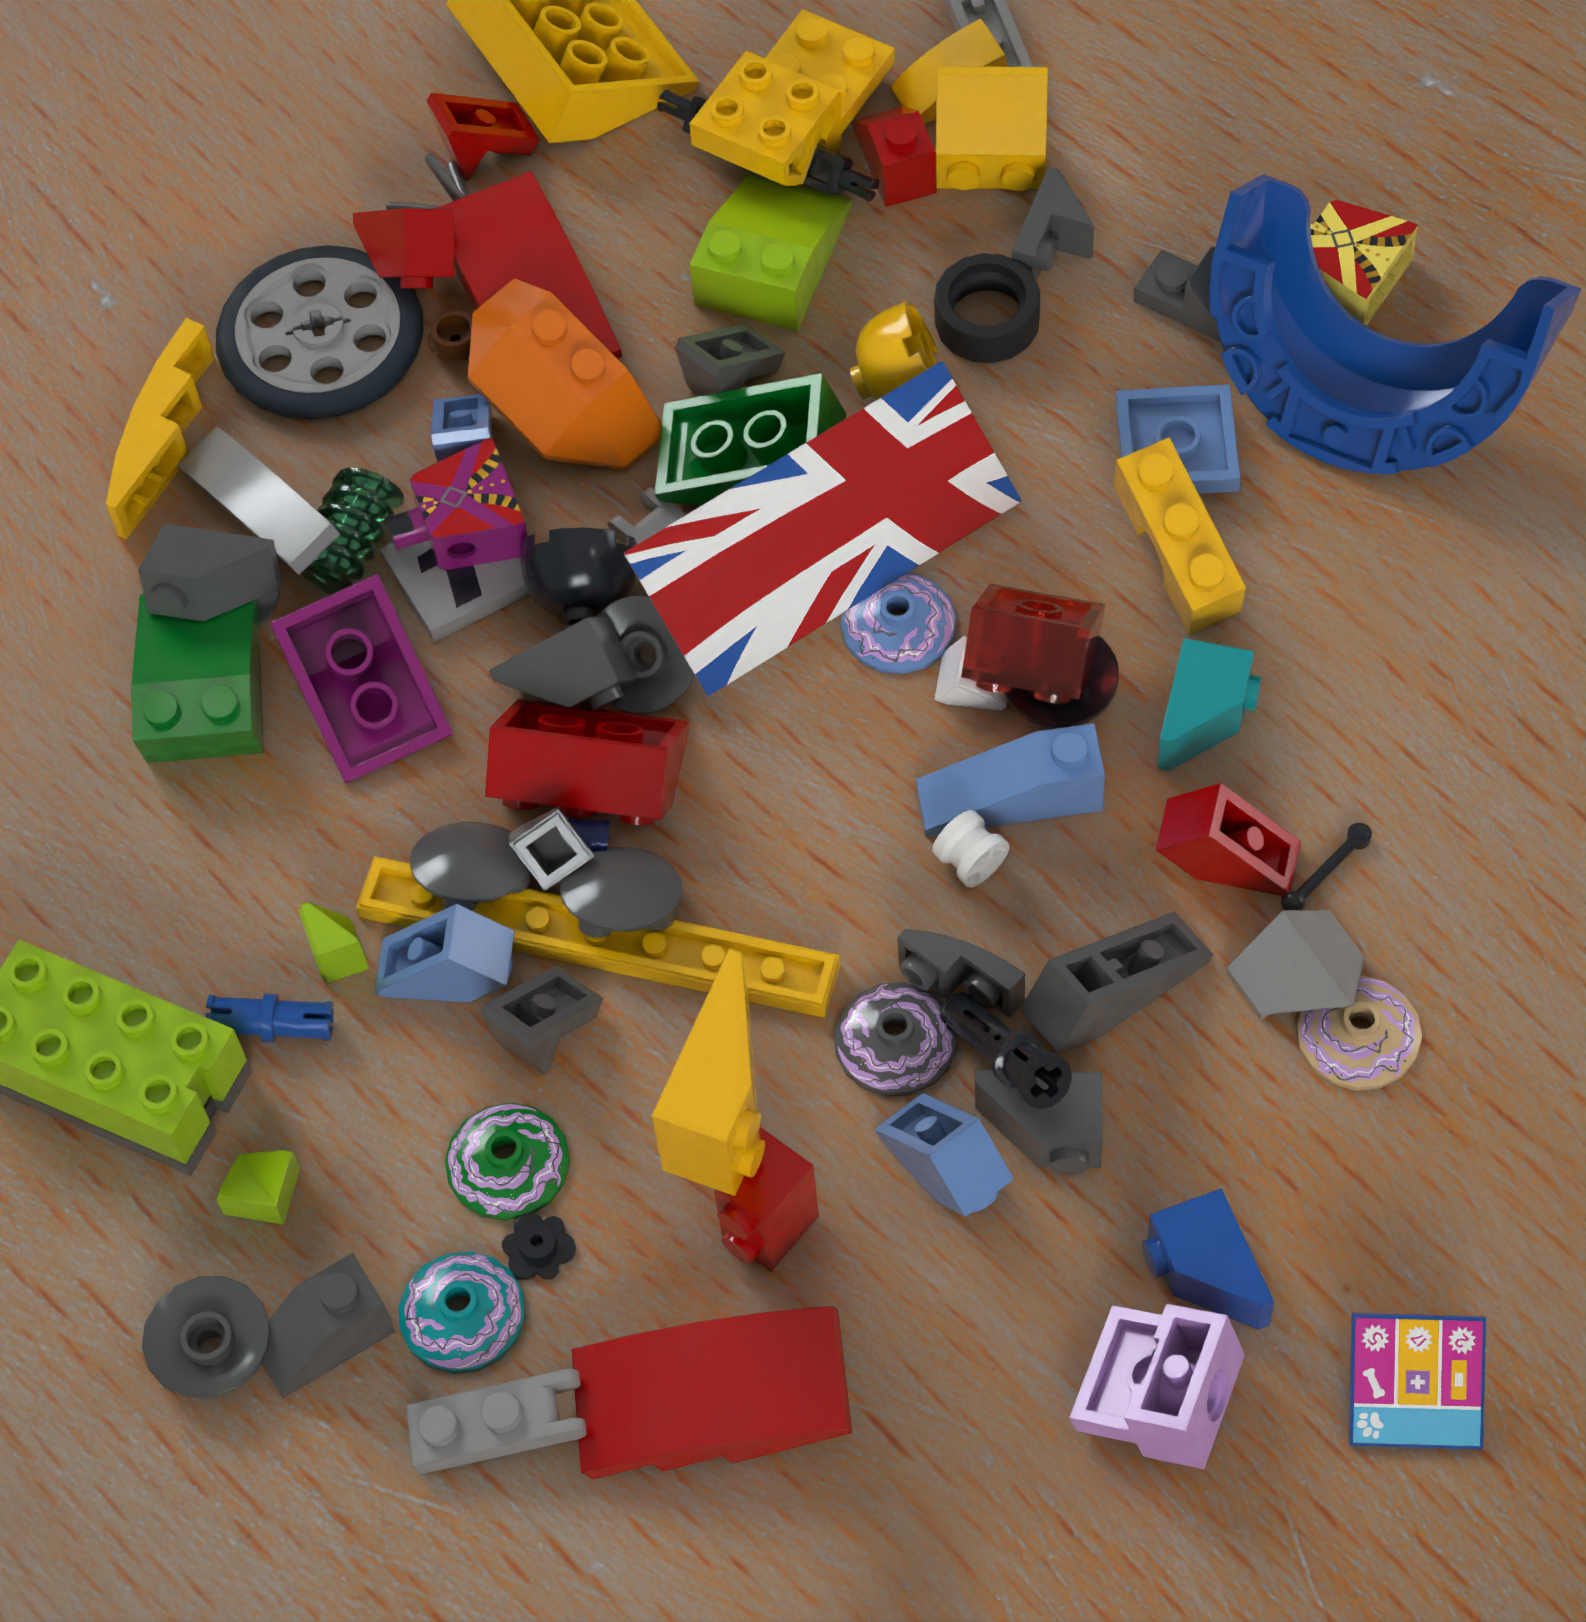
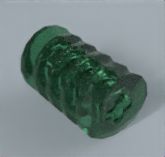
M353 467L341 469L334 476L332 487L324 494L322 505L317 509L335 527L340 535L301 573L302 577L315 588L329 594H334L352 586L353 584L349 580H360L363 578L365 566L361 562H370L374 558L375 548L372 544H379L384 540L385 530L382 526H387L385 518L395 515L392 509L399 508L405 501L404 494L400 488L388 478L370 470Z

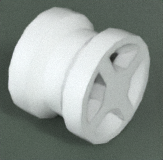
M968 810L955 817L945 826L935 840L932 852L941 863H951L957 869L956 875L966 887H974L988 879L999 868L1006 858L1010 846L1000 834H990L985 829L984 819L976 811Z

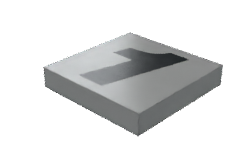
M429 541L396 551L393 542L379 548L383 562L433 642L530 595L524 583L521 560L519 558L443 570L437 566Z

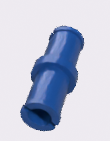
M265 993L263 999L217 997L216 995H209L206 1008L211 1009V1013H205V1017L234 1029L237 1035L260 1036L261 1042L273 1043L276 1042L277 1037L323 1039L324 1041H331L333 1028L329 1027L330 1023H334V1004L332 1001L279 1000L278 994Z

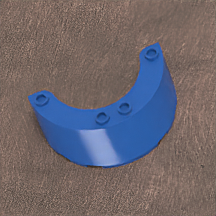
M1263 174L1230 192L1215 246L1209 287L1211 318L1216 317L1218 332L1224 352L1220 354L1239 393L1241 395L1245 393L1248 395L1257 409L1269 420L1265 424L1271 430L1305 454L1346 470L1370 474H1397L1399 471L1415 470L1428 466L1433 468L1465 454L1492 435L1510 417L1522 401L1571 315L1582 288L1550 277L1539 276L1531 278L1517 289L1513 298L1491 322L1472 334L1459 339L1432 344L1400 341L1380 334L1362 324L1338 302L1330 291L1319 270L1313 251L1309 201L1299 188Z

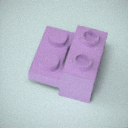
M1171 1304L1165 1305L1162 1315L1112 1305L1069 1417L1075 1430L1135 1443L1143 1457L1205 1469L1245 1357L1228 1315Z

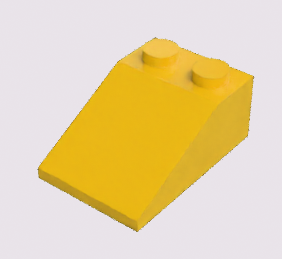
M729 948L654 1109L652 1121L663 1171L733 1196L736 1195L744 1176L752 1178L756 1174L764 1154L765 1141L760 1139L759 1133L761 1113L758 1112L751 1017L742 952Z

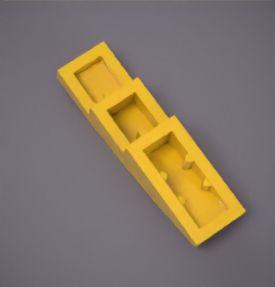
M187 317L153 366L132 407L115 455L105 504L117 535L126 540L180 470L177 465L189 454L182 433L202 409L195 384L214 361L215 357L205 326Z

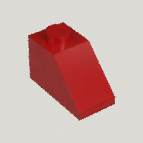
M901 106L852 120V128L872 177L879 180L878 191L885 207L937 193L936 151L918 110Z
M400 208L353 213L354 228L379 278H400V289H433V278L454 277V210Z
M1218 783L1167 798L1155 851L1197 880L1282 896L1286 892L1291 891L1301 841L1225 785Z

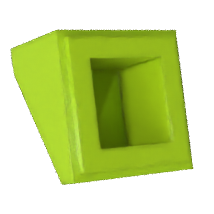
M309 902L300 905L301 909L298 911L322 980L330 983L369 969L357 932L350 918Z
M276 1150L238 1154L217 1195L216 1200L223 1214L284 1225L300 1171V1166L294 1152Z

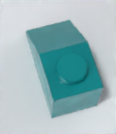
M1183 638L1160 735L1157 769L1170 771L1240 732L1244 710L1256 711L1261 689L1262 676L1252 675L1254 651Z

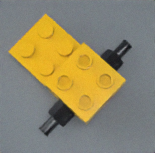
M802 9L765 58L746 50L710 97L694 96L691 101L666 89L662 92L659 99L667 102H658L657 109L660 112H665L684 121L683 131L690 134L692 146L734 163L752 175L773 180L784 186H797L804 183L829 195L841 194L845 190L870 202L877 193L870 189H878L879 180L851 170L853 160L839 154L842 149V133L895 64V48Z

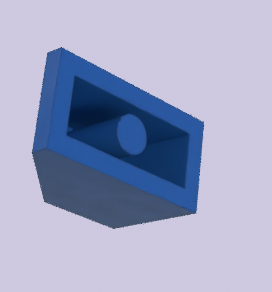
M1222 1188L1150 1214L1148 1239L1142 1241L1143 1253L1153 1276L1157 1278L1164 1275L1173 1296L1215 1313L1228 1315V1318L1257 1330L1270 1326L1274 1300Z

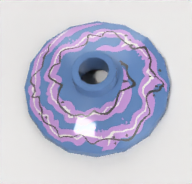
M906 573L843 612L840 628L846 648L860 663L879 672L906 674L925 669L942 657L944 651L949 648L954 640L957 618L950 597L937 583L918 574ZM893 610L907 611L901 616H894L889 613Z

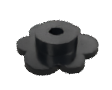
M528 1213L522 1214L516 1219L514 1233L507 1235L503 1239L502 1248L504 1253L510 1256L509 1269L517 1279L528 1280L537 1274L545 1280L553 1279L559 1273V1264L568 1263L573 1259L576 1253L575 1241L570 1235L564 1233V1223L560 1218L551 1216L543 1220L538 1214ZM536 1242L542 1243L540 1246H533Z

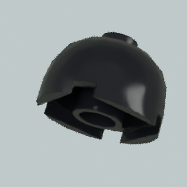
M585 527L549 530V542L536 545L535 534L529 535L521 542V567L524 583L534 602L547 612L562 615V623L572 626L587 617H597L610 604L629 597L635 585L636 574L624 553L636 546L637 542L635 538L628 535L626 545L616 543V531Z

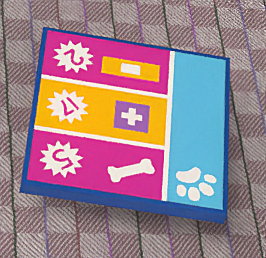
M1352 1313L1349 1445L1483 1449L1486 1317Z

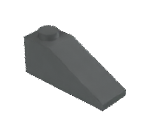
M1174 911L1048 960L1020 1010L1056 1052L1060 1054L1101 1037L1209 963L1214 954Z

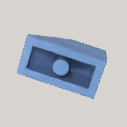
M458 904L450 906L383 938L374 993L387 998L471 1002L507 986V981L513 967L511 953L514 930Z
M920 1094L874 1129L880 1140L937 1203L964 1217L969 1213L978 1212L988 1207L997 1198L998 1191L1014 1180L979 1118L927 1094Z

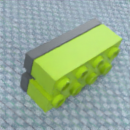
M19 939L0 968V1094L192 1176L216 1134L210 1123L212 1116L217 1109L226 1113L229 1112L252 1073L235 1030Z

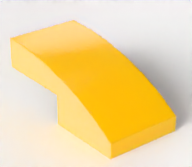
M980 18L950 35L926 52L906 69L890 87L900 106L918 110L924 124L936 119L937 66L1008 67L1006 55Z

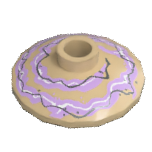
M1363 975L1360 976L1354 1006L1301 1011L1296 1027L1299 1050L1310 1068L1329 1083L1355 1091L1380 1089L1402 1078L1416 1061L1422 1040L1419 1015L1406 995L1386 981ZM1356 1017L1365 1018L1372 1023V1026L1367 1029H1358L1351 1024L1350 1020Z

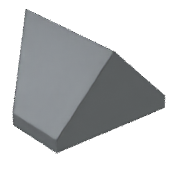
M1282 910L1227 967L1226 974L1258 1018L1262 1020L1271 1014L1354 1006L1365 957L1330 910Z

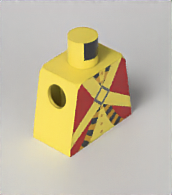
M1340 200L1331 201L1314 224L1310 223L1314 255L1322 277L1332 294L1353 317L1367 326L1413 260L1418 225Z

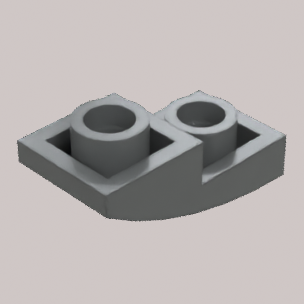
M905 929L897 937L900 970L906 979L917 988L924 991L930 988L946 1000L963 983L965 991L979 1005L987 1009L994 1006L1009 1018L1024 1003L1025 973L995 954L971 943L928 931Z

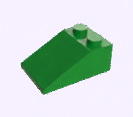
M822 373L664 403L655 496L661 502L702 506L845 420L847 413Z
M140 594L131 681L133 742L147 763L264 753L258 599L208 620L196 621L150 614L147 610L144 594Z

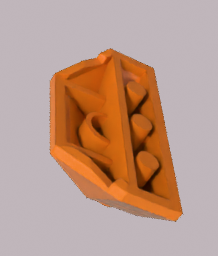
M514 278L473 312L468 382L544 459L581 465L609 466V469L626 471L660 442L662 423L629 370L551 292Z

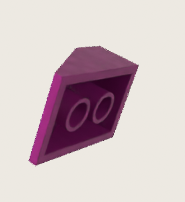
M378 574L270 622L275 638L345 784L453 735Z

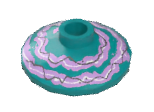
M471 1251L445 1254L423 1265L406 1284L398 1306L400 1332L411 1353L430 1368L452 1374L480 1371L501 1360L518 1341L526 1318L524 1293L514 1274L494 1257ZM467 1296L470 1299L469 1305L462 1311H452L448 1308L450 1300L455 1297Z

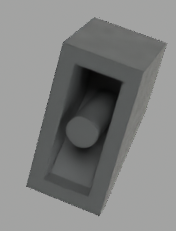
M163 524L138 570L148 613L196 621L208 620L276 592L282 584L273 539L171 524Z
M607 616L587 617L489 670L494 682L568 708L590 705L593 712L606 708L624 698L625 696L621 688L638 679Z
M975 1070V1108L1037 1167H1051L1052 1170L1064 1174L1081 1173L1088 1168H1101L1102 1072H1072L1071 1085L1062 1100L1052 1107L1038 1109L1031 1107L1021 1099L1017 1088L1005 1086L994 1076L992 1070ZM1036 1077V1084L1045 1090L1048 1089L1049 1086Z
M353 1253L300 1283L292 1290L268 1320L270 1324L269 1350L262 1365L281 1397L285 1398L395 1332L383 1301Z

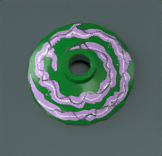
M505 1103L486 1107L462 1123L451 1137L445 1165L448 1184L462 1205L481 1217L507 1221L517 1219L522 1214L535 1213L552 1202L565 1185L570 1166V1157L566 1137L553 1118L533 1106ZM513 1146L516 1148L515 1153L507 1159H499L494 1156L495 1151L500 1147Z

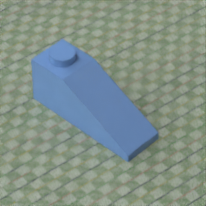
M1095 724L1033 732L917 778L916 787L925 837L939 835L955 817L968 810L976 811L984 819L985 828L1103 811L1105 772Z

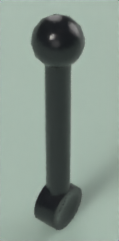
M1359 822L1352 824L1348 829L1346 841L1297 890L1288 891L1283 895L1281 899L1282 908L1284 910H1303L1305 899L1354 849H1364L1370 844L1372 832L1369 826Z

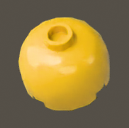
M908 301L902 302L884 310L869 320L860 331L855 351L858 365L851 367L850 373L861 398L865 399L872 396L876 401L937 364L934 354L938 353V349L926 323L913 304L908 305Z

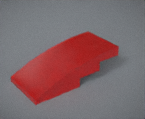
M531 171L434 208L454 210V266L457 277L476 310L515 278L551 292L617 359L622 357L621 348L582 265Z
M834 1306L763 1312L700 1321L636 1333L571 1349L573 1369L579 1371L581 1384L579 1388L575 1389L576 1416L585 1420L587 1435L578 1439L581 1473L593 1480L648 1465H653L664 1472L718 1457H724L734 1464L852 1433L839 1312Z

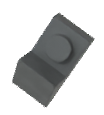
M1048 167L1012 249V259L1021 262L1034 274L1036 281L1041 270L1050 271L1057 250L1084 258L1093 257V223L1060 171Z
M1211 246L1198 266L1161 250L1134 288V302L1221 341L1216 317L1211 318L1209 287L1215 247Z
M745 323L678 338L675 346L686 384L698 396L741 389L745 379L778 372L786 353Z
M555 966L484 1004L481 1015L500 1045L544 1075L549 1071L561 1037L595 1019L604 998L558 966Z

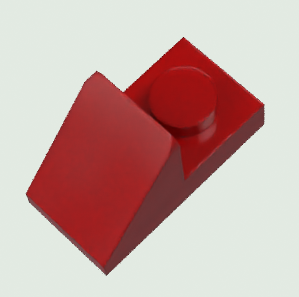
M431 93L426 100L444 144L465 180L471 178L487 151L498 154L531 155L540 140L517 102Z

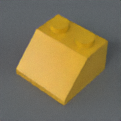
M937 66V189H956L962 191L971 189H1009L1013 191L1039 189L1046 173L1048 67Z

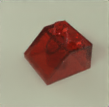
M989 584L971 609L961 678L976 680V687L989 692L1007 693L1011 691V687L1035 691V698L1049 703L1064 704L1068 703L1070 698L1080 699L1088 683L1104 616L1105 604Z

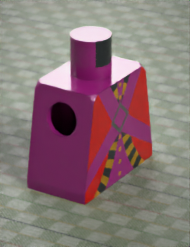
M493 438L485 439L414 473L409 480L416 508L385 518L396 551L429 541L437 566L443 570L520 558L521 542L528 536L523 515Z

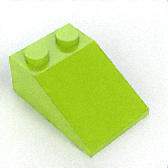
M749 173L708 222L689 264L694 305L798 332L850 212L852 198L829 195L820 190L800 185L784 186L773 180L757 177Z

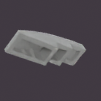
M218 426L177 465L246 531L251 532L255 537L273 539L277 556L298 575L340 535L335 527L307 501Z

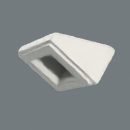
M963 636L946 649L942 655L935 701L947 705L998 711L1005 709L1007 700L1003 694L1000 682V667L1005 653Z

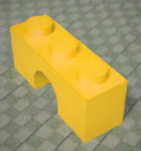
M1170 437L1117 459L1113 487L1137 534L1146 532L1150 537L1164 573L1163 586L1187 634L1189 635L1240 613L1246 586Z

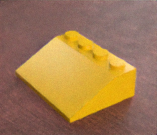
M447 0L446 6L549 143L597 138L657 109L658 102H667L659 99L664 90L668 89L677 95L684 96L696 90L700 82L637 0Z

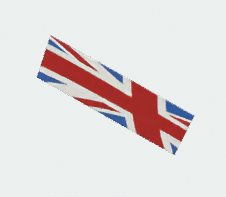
M939 362L627 550L624 555L706 695L710 696L1019 504L1021 498L943 362Z

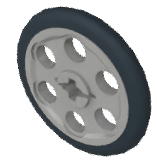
M331 245L300 248L276 256L255 268L235 287L223 306L216 328V355L223 374L236 391L261 409L283 417L307 420L339 417L372 404L385 396L404 378L414 362L424 332L423 310L414 289H400V278H379L367 252L355 248ZM316 280L325 284L324 289L314 296L305 297L296 292L298 287L307 281ZM360 292H369L376 295L375 301L365 308H354L347 304L353 295ZM277 312L282 315L281 321L273 327L260 328L254 325L256 318L263 313ZM325 327V335L314 337V329ZM369 335H379L386 340L381 348L371 352H365L356 347L362 338ZM284 355L291 358L290 364L281 371L270 372L262 368L263 363L272 356ZM326 367H336L343 371L341 377L330 384L318 383L313 379L318 371Z

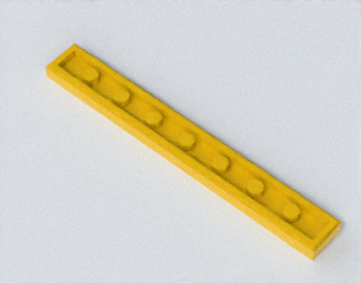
M377 856L373 858L356 905L359 918L405 928L445 909L442 906V898L428 892L418 884L412 875L410 863ZM528 888L519 893H509L495 900L479 902L477 907L472 910L514 930L512 951L709 993L729 948L742 952L749 1002L826 1018L841 965L840 955L678 920H674L672 925L664 930L655 931L645 928L629 932L613 931L605 937L593 938L579 930L578 919L565 907L561 895Z

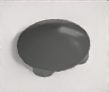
M459 822L439 827L423 836L416 843L410 855V869L413 877L425 890L442 898V906L445 909L458 904L472 911L479 902L495 900L509 893L522 892L530 884V871L509 845V833L511 831L494 824Z
M609 847L592 851L594 853L592 859L561 879L560 894L565 907L578 919L579 930L593 938L605 937L613 931L629 932L645 928L655 931L664 930L674 922L675 909L679 905L682 896L680 876L668 861L649 851L631 847Z

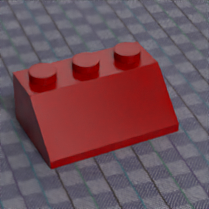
M517 699L493 723L489 730L485 797L503 799L502 804L513 809H534L538 807V804L561 807L563 814L572 817H591L596 815V812L617 814L619 815V820L627 824H653L655 820H662L673 805L689 734L690 721L609 710L593 712L591 708L586 707L568 708L555 703Z

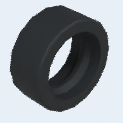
M981 253L962 258L948 267L936 284L934 298L935 327L941 342L955 355L972 362L995 363L1011 359L1028 348L1038 333L1040 319V289L1034 274L1021 262L1002 254ZM983 290L999 291L1013 297L1020 304L1018 315L1005 323L994 326L975 325L967 322L955 313L954 308L956 303L968 294Z

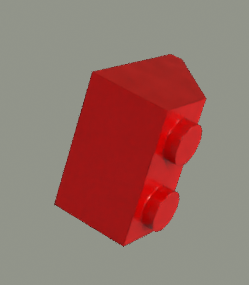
M759 1126L760 1139L765 1141V1149L756 1174L752 1178L743 1177L735 1196L714 1189L723 1245L740 1261L751 1264L755 1260L772 1272L817 1219L819 1213L813 1164Z

